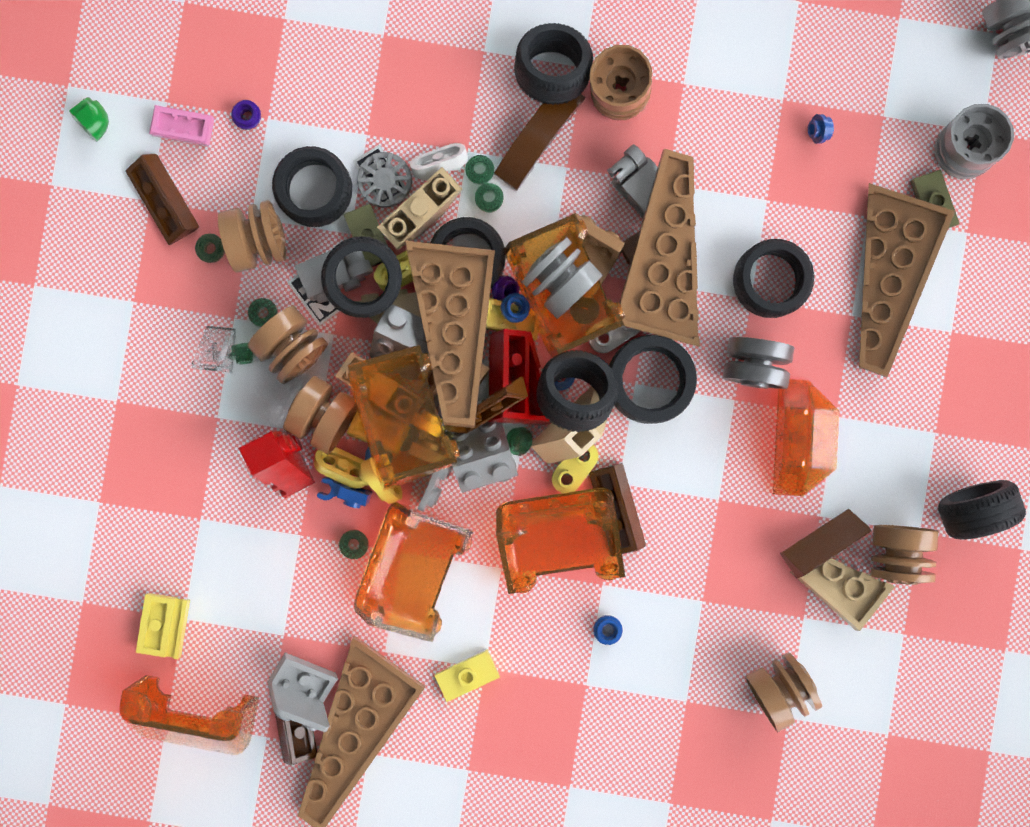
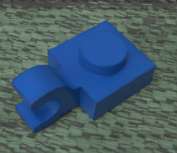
M324 477L321 482L330 485L331 492L328 494L319 492L317 497L321 500H330L337 496V498L344 500V505L360 508L361 505L366 506L370 502L373 491L363 488H350L329 477Z

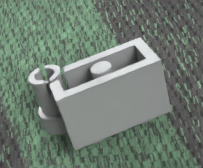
M633 144L624 152V156L607 171L611 177L617 174L611 182L612 185L643 218L658 167L650 158H646L645 154Z
M330 251L295 265L306 295L311 301L317 300L318 303L328 301L321 283V271ZM362 251L348 254L339 263L336 271V281L340 290L344 289L345 292L360 287V282L366 279L365 276L373 272L369 260H365Z

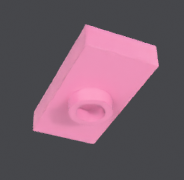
M155 105L149 134L154 137L209 146L215 118L212 115Z

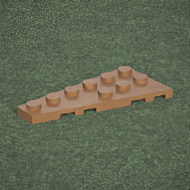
M663 149L613 323L700 347L698 336L699 311L697 309L698 280L695 242L696 219L694 214V158L672 150Z
M871 183L868 185L859 368L887 378L955 211Z
M405 241L443 423L450 426L475 428L495 250Z
M355 635L352 638L339 685L329 712L328 721L330 727L327 732H323L311 776L298 813V817L312 827H326L425 688V685Z

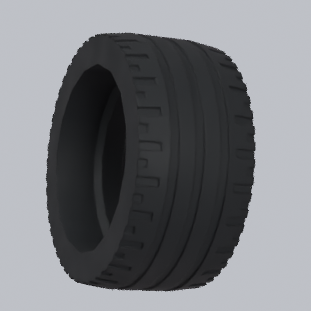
M646 335L635 338L622 346L609 364L618 380V397L614 406L624 416L633 421L644 424H657L669 421L680 415L688 407L694 396L697 374L693 360L680 344L667 337ZM648 351H656L670 358L679 372L680 380L674 398L668 404L654 409H647L636 405L628 398L623 388L622 376L627 363L634 356Z

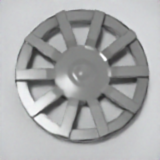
M380 152L371 155L360 165L357 184L362 196L369 203L377 207L387 208L401 203L408 196L412 186V175L408 165L401 157L390 152ZM387 158L386 165L382 168L379 159ZM394 159L399 164L391 170V161ZM373 161H375L378 168L376 171L368 166ZM402 167L405 169L406 175L395 176V173ZM367 170L373 174V177L363 178L364 171ZM407 180L405 190L397 185V181ZM373 182L374 185L365 191L363 183ZM375 189L379 190L376 200L369 196ZM393 189L402 193L396 199H394L391 192ZM387 193L390 201L381 202L382 194Z

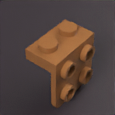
M574 212L568 221L566 232L560 242L566 237L572 242L563 252L567 258L577 248L581 251L573 263L577 268L583 263L590 261L603 274L582 296L590 300L594 297L618 260L625 243L621 241V238L616 233L609 230L605 231L596 226V223L588 216H580Z

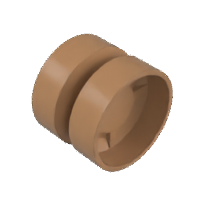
M313 376L292 401L283 429L297 438L303 439L312 428H315L310 445L329 455L348 429L360 402L342 391L329 403L333 386L317 376Z

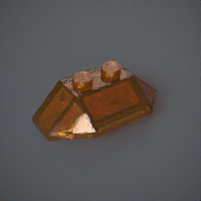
M789 379L788 389H778L773 478L774 495L804 496L837 469L840 411L809 380Z

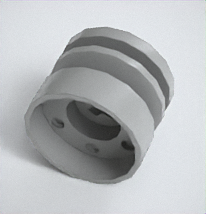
M996 0L982 10L988 31L1003 29V32L992 39L993 46L1003 45L996 50L998 59L1030 53V0Z
M973 104L964 108L938 134L934 149L935 158L940 168L948 175L958 179H973L984 174L1010 151L1014 141L1013 125L1009 117L1001 109L990 104Z
M567 237L548 248L530 266L526 277L521 281L526 287L536 278L541 282L532 292L534 296L546 289L549 290L551 294L546 299L544 306L556 319L563 315L603 276L590 261L583 263L578 268L573 264L581 252L578 248L567 258L563 252L572 244Z

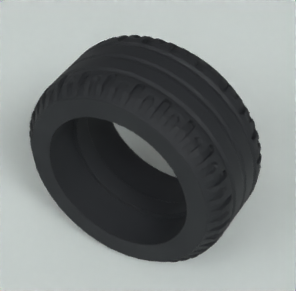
M544 23L543 25L535 26L524 34L516 49L514 73L517 83L526 95H529L533 100H537V102L552 105L568 103L580 96L589 83L590 69L593 64L592 49L585 36L573 27L560 23ZM545 52L560 53L568 57L574 63L576 69L563 76H550L537 70L531 63V59Z
M306 146L289 152L281 159L274 171L272 191L279 208L291 220L307 227H322L339 219L347 210L352 198V181L348 170L334 153L324 148ZM310 165H322L329 168L336 177V190L332 199L323 207L315 210H304L297 207L290 198V184L295 174L302 168Z
M460 217L442 225L436 231L430 243L447 245L451 239L458 235L474 234L483 238L491 250H495L492 288L499 277L502 276L506 260L505 247L498 232L487 222L473 217Z
M352 237L340 242L329 252L323 263L321 283L327 299L337 310L352 317L367 318L384 312L396 300L401 288L402 272L396 255L386 244L371 237ZM357 251L370 252L379 257L384 263L388 273V282L384 292L375 300L356 302L347 298L340 291L336 281L337 267L341 260L350 253Z
M768 239L755 244L740 257L733 273V286L738 300L748 311L764 318H778L796 311L807 301L814 286L815 275L812 262L802 248L784 239ZM765 255L778 256L787 261L792 267L796 279L795 289L791 297L781 303L768 302L762 299L753 289L750 279L751 269L754 262Z
M570 350V352L566 351L557 354L546 363L537 384L536 399L540 411L554 425L567 429V431L584 432L597 428L607 420L618 397V380L614 371L600 357L586 351ZM563 378L581 379L595 389L600 401L590 405L572 403L561 396L554 382Z
M1009 480L989 481L960 489L945 496L938 505V511L946 533L950 537L959 540L975 539L1005 531L1022 522L1026 515V508L1019 488Z

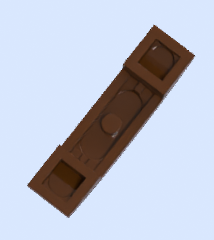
M580 94L576 99L559 105L542 103L516 138L495 170L494 175L518 191L534 169V165L565 123L569 122L586 97Z

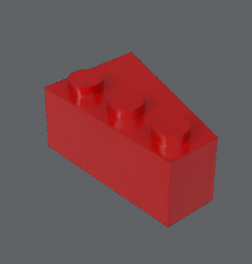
M502 329L489 335V396L519 377L524 379L528 396L488 422L539 426L552 423L542 414L536 399V388L540 378L539 368H541L531 331Z
M271 431L238 448L252 476L265 485L273 483L271 485L272 490L275 492L280 490L283 498H287L316 483L300 453L303 447L299 438L287 431Z

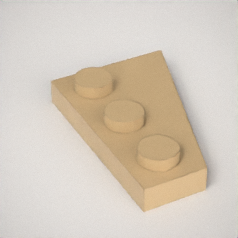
M832 558L807 575L797 578L856 631H861L895 587L892 584L875 579L869 574L845 566L843 563Z

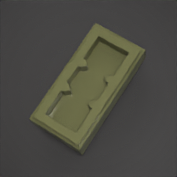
M941 169L910 181L917 199L955 211ZM956 211L949 228L960 224Z
M371 204L343 214L352 237H371L388 246L383 233L377 228L379 223ZM362 251L365 260H369L372 267L383 263L376 255Z

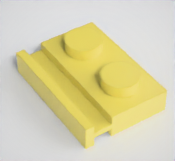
M152 593L145 594L136 653L172 657L173 659L181 658L190 599H179L177 597Z

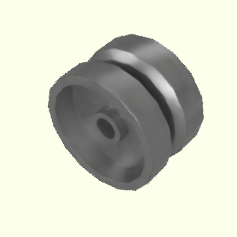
M730 337L727 353L733 358L744 360V362L731 361L726 363L722 379L755 388L788 389L790 373L783 368L773 365L792 363L795 347L765 339Z

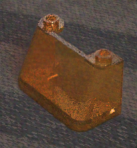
M576 213L508 242L504 248L511 271L522 295L529 302L531 316L551 357L624 326L622 319L625 318L621 305L618 302L614 303L611 299H607L599 280L558 319L544 306L546 299L551 294L549 290L546 289L534 296L532 292L541 282L536 278L527 287L521 282L526 277L530 266L548 248L563 241L566 237L572 242L563 252L567 258L578 248L581 252L573 264L578 268L583 263L590 261L584 247L588 230L582 219L578 220Z
M420 345L347 365L349 385L383 491L456 465V458L460 457L458 445L455 439L450 440L447 435L445 436L427 380L428 371L432 370L428 353L422 354Z
M594 488L505 502L497 508L496 538L508 594L529 592L536 585L537 576L586 568L594 567L596 576L608 581L626 577L614 499L609 489Z
M398 502L392 503L387 510L354 601L355 612L369 626L433 642L435 635L442 626V618L438 610L435 609V605L454 554L461 556L470 549L474 531Z
M145 675L122 690L119 712L122 718L141 737L230 755L242 753L250 744L259 697L245 694L237 706H228L225 710L219 711L211 718L170 710L171 695L164 694L160 690L158 685L160 678Z

